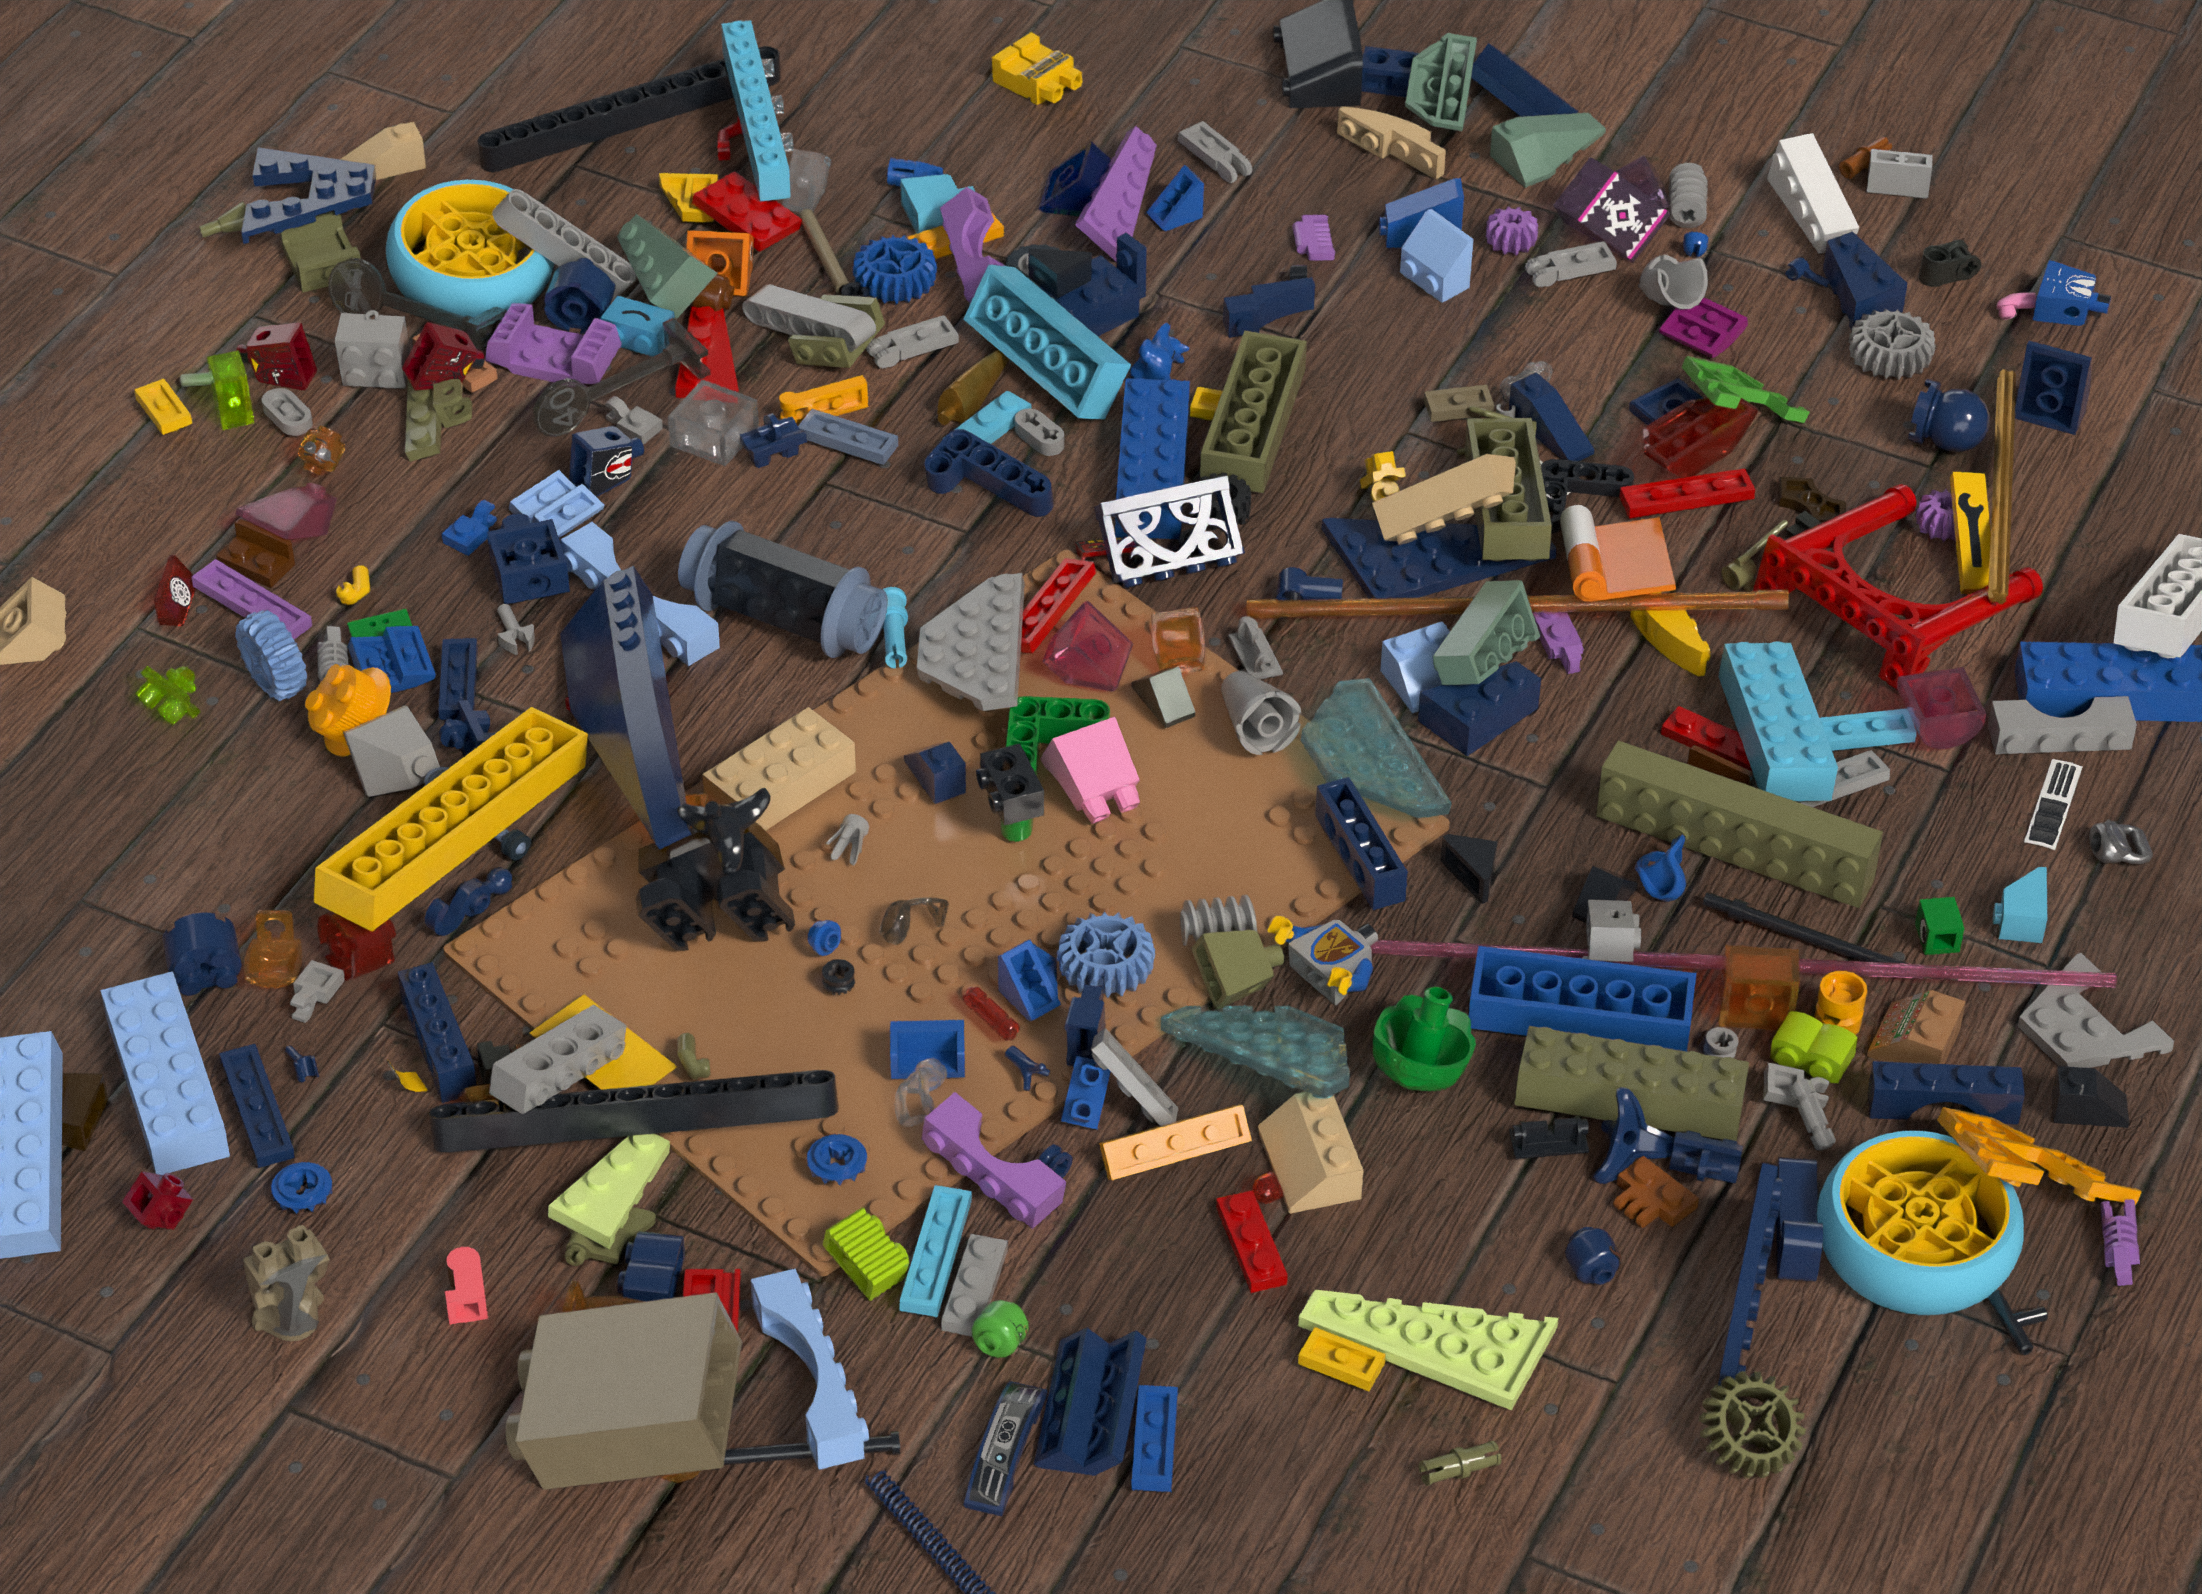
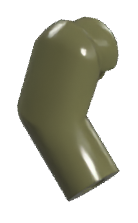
M690 1033L681 1034L677 1039V1055L688 1077L693 1080H698L701 1077L708 1078L711 1075L710 1060L707 1058L697 1059L695 1037Z

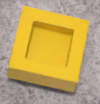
M1197 387L1190 406V417L1213 420L1223 391Z

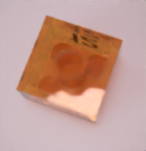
M1725 945L1718 991L1719 1027L1779 1030L1788 1013L1795 1012L1800 984L1799 949Z

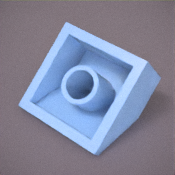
M1429 209L1402 246L1400 273L1443 303L1470 287L1473 238L1434 210Z
M1442 621L1382 641L1380 671L1412 713L1419 711L1420 691L1442 685L1439 674L1433 665V655L1450 633Z

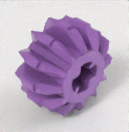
M1507 206L1506 210L1496 209L1495 214L1489 215L1486 238L1487 243L1492 245L1493 250H1502L1504 255L1510 252L1517 256L1519 251L1528 253L1529 248L1535 246L1538 236L1537 218L1532 217L1531 211H1521L1520 207L1511 209Z
M1945 488L1943 492L1932 490L1930 495H1923L1916 512V523L1920 526V532L1929 533L1930 539L1941 538L1943 543L1947 538L1956 541L1951 493Z

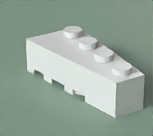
M1813 133L1779 140L1776 152L1772 157V164L1767 179L1819 254L1825 253L1827 241L1852 231L1857 235L1859 226Z

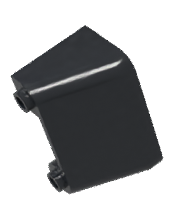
M1321 0L1280 18L1278 25H1273V42L1279 43L1280 49H1284L1287 78L1282 79V96L1288 97L1289 108L1361 106L1363 54L1353 0Z

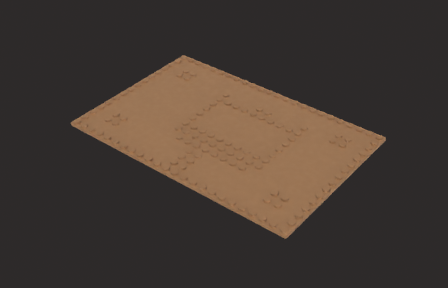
M1063 550L1023 576L1025 582L1023 610L1065 558L1081 560L1080 557L1070 550ZM1096 569L1094 577L1034 653L1021 652L1018 698L1024 696L1097 699L1106 702L1110 707V718L1115 717L1139 777V782L1135 786L1140 800L1137 808L1121 813L1114 798L1107 800L1106 804L1111 814L1108 818L1091 824L1083 809L1079 811L1075 809L1060 783L1044 767L1040 758L1049 744L1040 743L1037 777L1044 789V815L1033 818L1032 833L1027 839L1015 842L1004 838L1001 834V818L998 813L991 811L988 792L986 789L981 790L979 787L976 770L980 769V753L1006 747L1010 707L982 711L974 707L972 700L966 697L960 700L942 691L940 684L934 681L928 684L920 680L917 671L919 643L906 650L907 662L903 667H899V659H896V668H891L884 664L813 710L855 742L856 772L766 830L780 847L785 870L778 874L780 897L793 910L795 926L792 931L788 932L785 924L777 926L773 931H767L769 940L753 941L719 907L718 902L713 899L712 911L716 935L713 940L707 941L704 933L697 936L694 940L687 941L689 950H674L638 916L636 905L638 891L643 886L649 884L638 872V852L640 848L655 843L640 820L444 946V955L532 1031L585 994L678 1066L654 1085L812 1070H828L833 1072L836 1078L839 1111L833 1116L820 1119L656 1133L670 1141L671 1150L816 1274L827 1276L840 1267L822 1245L827 1229L858 1209L865 1208L866 1213H869L870 1216L875 1215L879 1218L886 1234L928 1204L935 1185L950 1188L965 1177L959 1174L952 1166V1163L942 1155L932 1152L922 1140L924 1118L954 1092L983 1114L979 1139L986 1151L992 1156L998 1154L1065 1105L1073 1066L1066 1064L1067 1031L1064 1026L1072 998H1081L1082 992H1079L1077 985H1069L1066 977L1062 976L1059 961H1057V950H1059V940L1061 935L1065 934L1067 925H1074L1077 917L1087 920L1090 912L1096 917L1101 916L1104 910L1108 916H1115L1119 912L1122 919L1133 916L1135 924L1143 923L1146 932L1151 933L1153 947L1155 948L1153 970L1148 975L1146 983L1138 984L1135 992L1125 989L1123 997L1115 992L1111 993L1109 998H1107L1103 993L1106 1029L1133 1057L1211 1001L1191 947L1196 943L1193 935H1189L1187 946H1184L1182 942L1180 912L1185 900H1191L1196 910L1199 899H1205L1210 908L1211 902L1215 897H1219L1223 906H1225L1228 896H1234L1239 905L1241 896L1248 895L1255 909L1257 932L1263 946L1266 947L1278 944L1275 941L1276 934L1267 931L1275 916H1283L1289 919L1293 926L1302 928L1315 926L1361 893V890L1315 816L1318 785L1350 777L1402 863L1448 831L1449 820L1301 714H1299L1298 721L1301 724L1299 732L1287 747L1275 753L1272 750L1261 752L1263 755H1255L1247 751L1237 738L1221 693L1224 679L1231 673L1239 670L1117 583L1114 584L1110 578ZM1179 666L1195 709V717L1165 728L1133 690L1131 682L1160 670ZM950 741L966 763V793L934 804L905 763L904 755L934 744ZM703 781L685 792L688 805L706 806L704 803ZM849 814L859 815L869 824L868 834L863 838L862 851L859 853L854 866L850 863L851 842L835 861L831 859V853L840 835L829 845L826 844L840 829V824L843 822L844 817ZM832 920L841 928V941L831 954L821 956L815 953L809 945L808 933L812 925L817 921ZM1029 939L1033 944L1056 958L1058 999L1061 1003L1060 1006L1033 1021H1028L998 991V956ZM1285 942L1282 945H1278L1283 949L1288 946V943ZM831 960H846L854 966V988L850 992L847 991L845 995L843 992L841 995H838V993L832 995V992L828 993L827 989L823 988L822 969ZM840 975L837 976L838 979L844 978V977H841ZM964 1020L965 1077L891 1079L890 1021ZM690 1033L695 1037L697 1059L707 1058L710 1060L711 1075L708 1078L701 1077L698 1080H693L688 1077L677 1055V1039L681 1034ZM1010 1046H1016L1038 1064L1044 1063L1046 1069L1050 1070L1049 1076L1037 1073L1032 1074L1031 1089L1025 1091L1023 1089L1022 1074L1018 1067L1005 1057L1006 1050ZM833 1134L848 1135L857 1139L863 1144L867 1152L865 1172L858 1173L855 1182L846 1179L839 1186L836 1181L830 1180L824 1184L821 1177H812L811 1170L807 1166V1153L812 1144L822 1137ZM830 1156L831 1164L836 1162L839 1165H844V1159L838 1161Z

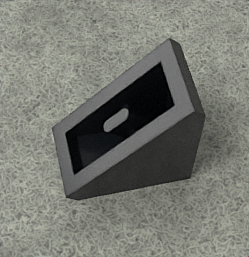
M1029 248L1028 277L1058 299L1091 281L1092 252Z
M1452 834L1443 836L1440 861L1481 904L1488 902L1496 864L1498 841Z
M1592 866L1573 910L1572 917L1587 923L1588 900L1628 901L1638 888V883L1608 869Z

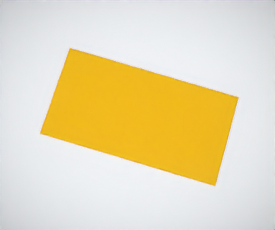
M583 994L529 1034L538 1038L592 1005L597 1006L603 1011L605 1010ZM626 1027L623 1054L618 1059L612 1060L585 1078L601 1090L654 1085L678 1066Z

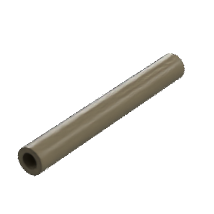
M805 209L799 214V217L802 219V225L836 293L841 295L842 288L849 282L813 211Z

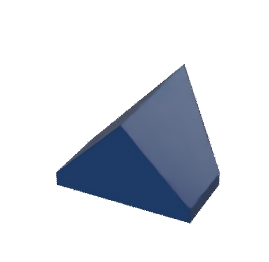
M1184 165L1146 213L1164 231L1203 218L1204 183L1189 167Z
M1030 939L998 956V991L1028 1021H1033L1061 1005L1058 999L1056 958L1033 944Z

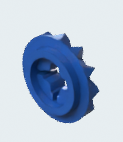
M843 1134L828 1135L814 1142L808 1150L807 1166L811 1170L812 1177H821L824 1184L830 1180L836 1181L839 1186L846 1179L855 1182L857 1174L865 1172L867 1162L866 1149L860 1141L851 1136ZM830 1156L838 1161L844 1159V1165H839L836 1162L831 1164Z
M299 1162L291 1164L279 1171L274 1177L271 1185L273 1200L280 1204L282 1210L292 1208L297 1214L301 1209L308 1208L313 1212L315 1205H326L327 1196L332 1194L331 1176L325 1168L315 1163ZM304 1181H306L308 1189H305L303 1194L298 1195L296 1190H300L301 1185H304Z

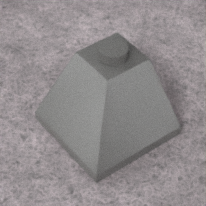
M404 705L343 732L367 797L412 789L424 783L425 776L429 771L440 767L431 741L408 706Z

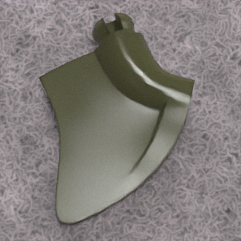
M632 1207L628 1214L627 1222L622 1229H618L615 1234V1241L610 1249L567 1227L571 1237L566 1246L565 1260L572 1266H580L589 1258L618 1264L628 1242H632L636 1238L638 1231L645 1232L655 1224V1213Z

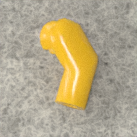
M356 566L352 570L353 584L343 582L344 588L340 585L337 587L336 595L340 598L341 603L353 605L370 592L369 570L367 567Z

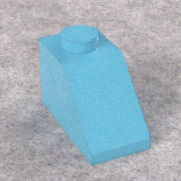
M2038 867L2004 888L2001 903H1995L1993 909V924H1999V939L2035 943L2043 942L2047 923V867Z

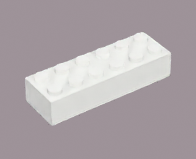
M2178 534L2118 605L2114 636L2115 644L2124 645L2126 649L2131 651L2147 650L2156 652L2164 658H2181L2202 631V538Z

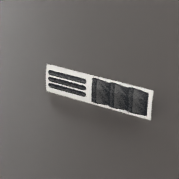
M2052 759L2024 841L2025 843L2040 845L2053 850L2056 849L2082 766Z

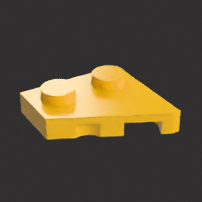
M659 173L660 187L683 222H714L713 218L693 205L692 200L694 193L718 181V174Z

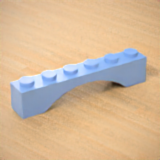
M593 522L561 539L568 571L581 578L588 588L596 590L603 580L609 578L614 572L621 570L615 560L613 538ZM653 596L660 643L671 656L677 657L687 666H690L720 648L718 623L699 607L678 604Z
M796 1269L751 1279L752 1307L762 1332L792 1349L806 1363L815 1379L817 1389L814 1400L806 1414L807 1443L818 1470L864 1459V1442L869 1441L867 1424L863 1417L858 1418L856 1415L857 1403L853 1391H846L845 1389L846 1379L842 1364L834 1362V1348L829 1335L823 1336L822 1334L823 1322L818 1309L812 1310V1297L808 1283H801Z

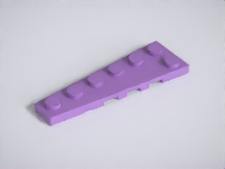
M1137 126L1126 133L1116 151V155L1109 163L1108 171L1100 179L1101 184L1093 191L1091 195L1093 198L1086 204L1075 224L1115 261L1117 237L1126 232L1133 236L1157 146L1152 138L1144 134Z

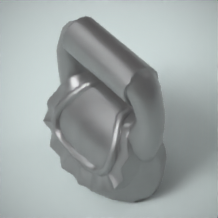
M2108 819L2104 823H2096L2090 829L2089 840L2092 852L2103 863L2123 861L2132 864H2144L2153 857V852L2144 831L2138 827L2118 825L2115 821ZM2126 834L2130 835L2138 854L2131 851L2132 848L2129 847Z

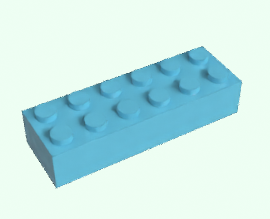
M988 265L964 320L1078 418L1105 420L1131 364L1018 269L1009 266Z
M1775 641L1772 643L1739 642L1724 644L1718 677L1738 733L1742 739L1743 747L1758 788L1793 801H1831L1838 766L1791 643Z

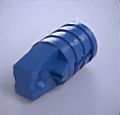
M890 158L887 185L901 187L900 179L944 175V170L941 167L921 161Z

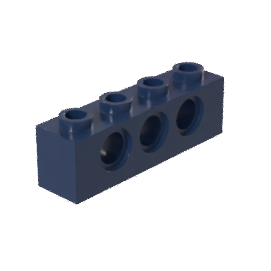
M1350 777L1318 785L1315 816L1372 910L1405 901L1408 871Z
M433 962L398 971L401 1001L441 1102L445 1103L477 1094L474 1063Z

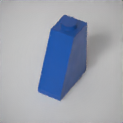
M1461 178L1451 179L1385 204V217H1379V235L1385 236L1386 248H1402L1425 212L1429 209L1434 210L1462 230L1464 194Z

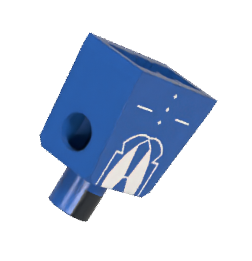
M2049 260L2037 295L2033 320L2082 326L2085 324L2089 310L2104 314L2108 313L2111 296L2094 292L2097 279L2094 274Z

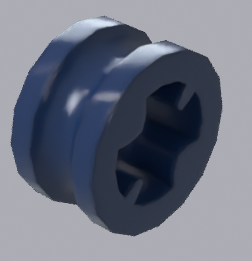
M1054 1144L1041 1154L1039 1160L1063 1178L1071 1168L1073 1157L1068 1152H1063L1060 1146Z

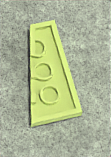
M657 1134L626 1137L549 1205L548 1217L610 1249L615 1241V1234L618 1229H622L627 1222L631 1208L634 1204H638L643 1196L644 1187L653 1180L668 1156L670 1141Z

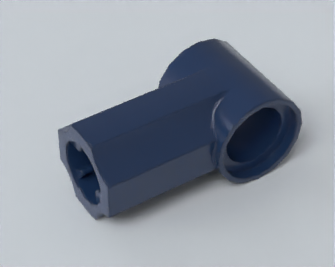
M1295 567L1283 569L1278 576L1276 604L1279 608L1288 612L1301 610L1305 605L1341 608L1343 579L1309 577L1303 570Z

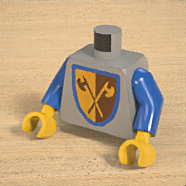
M1275 916L1267 931L1276 934L1275 941L1278 944L1288 943L1290 967L1334 1005H1337L1349 992H1362L1367 988L1373 971L1372 950L1370 946L1378 941V935L1371 925L1365 923L1353 932L1340 920H1333L1324 925L1302 928L1293 926L1292 922L1283 916Z

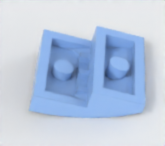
M559 470L510 501L509 510L513 514H525L532 523L553 519L559 538L604 509V504L583 484L576 487Z

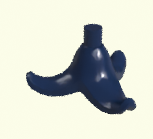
M1625 1087L1618 1088L1615 1093L1618 1106L1617 1120H1604L1601 1125L1602 1131L1608 1134L1610 1147L1605 1161L1593 1174V1179L1600 1184H1607L1616 1180L1618 1174L1632 1165L1636 1158H1641L1642 1156L1646 1158H1667L1672 1156L1675 1137L1647 1125L1637 1098L1632 1091Z

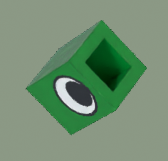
M1955 897L1919 899L1915 926L1924 955L1959 953L1964 934V925Z

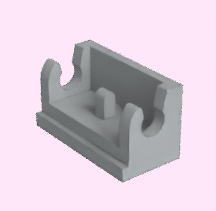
M1871 149L1867 192L1928 198L1932 173V155Z

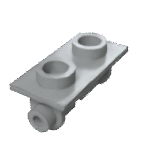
M1249 616L1242 617L1239 620L1237 633L1229 634V639L1245 671L1258 679L1283 675V671L1261 628H1258L1256 620Z

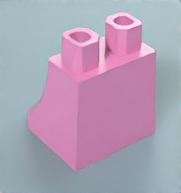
M1115 717L1053 738L1040 758L1044 767L1060 783L1077 811L1083 809L1091 824L1109 817L1111 813L1106 804L1107 800L1114 798L1121 813L1137 808L1140 803L1135 787L1139 782V777Z

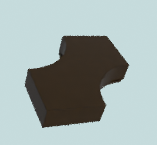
M1779 477V507L1789 508L1799 513L1806 511L1822 523L1846 512V502L1833 499L1820 492L1816 488L1813 478Z

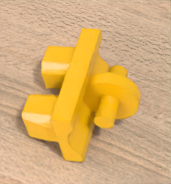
M1393 451L1373 454L1371 458L1365 459L1367 475L1360 479L1361 489L1372 486L1371 497L1374 502L1400 491L1396 482L1406 477L1404 467L1396 468Z

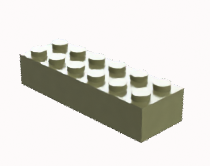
M1244 331L1201 451L1200 481L1205 475L1210 478L1212 473H1216L1217 476H1221V473H1227L1229 477L1234 474L1238 476V480L1244 479L1250 491L1264 493L1305 373L1307 341Z
M1532 418L1467 419L1465 440L1466 462L1485 454L1514 457L1516 462L1513 493L1502 497L1503 502L1491 508L1481 506L1474 509L1482 559L1503 561L1505 559H1524L1527 561L1549 559L1552 524Z
M1529 1026L1519 1068L1515 1105L1615 1121L1618 1117L1615 1093L1618 1088L1625 1087L1632 1091L1644 1113L1645 1123L1653 1128L1682 1133L1688 1130L1698 1132L1704 1137L1725 1138L1737 1141L1749 1062L1731 1057L1723 1058L1700 1054L1695 1051L1686 1052L1663 1048L1658 1045H1643L1626 1042L1621 1039L1613 1040L1589 1036L1584 1033L1576 1034L1553 1030L1548 1027Z

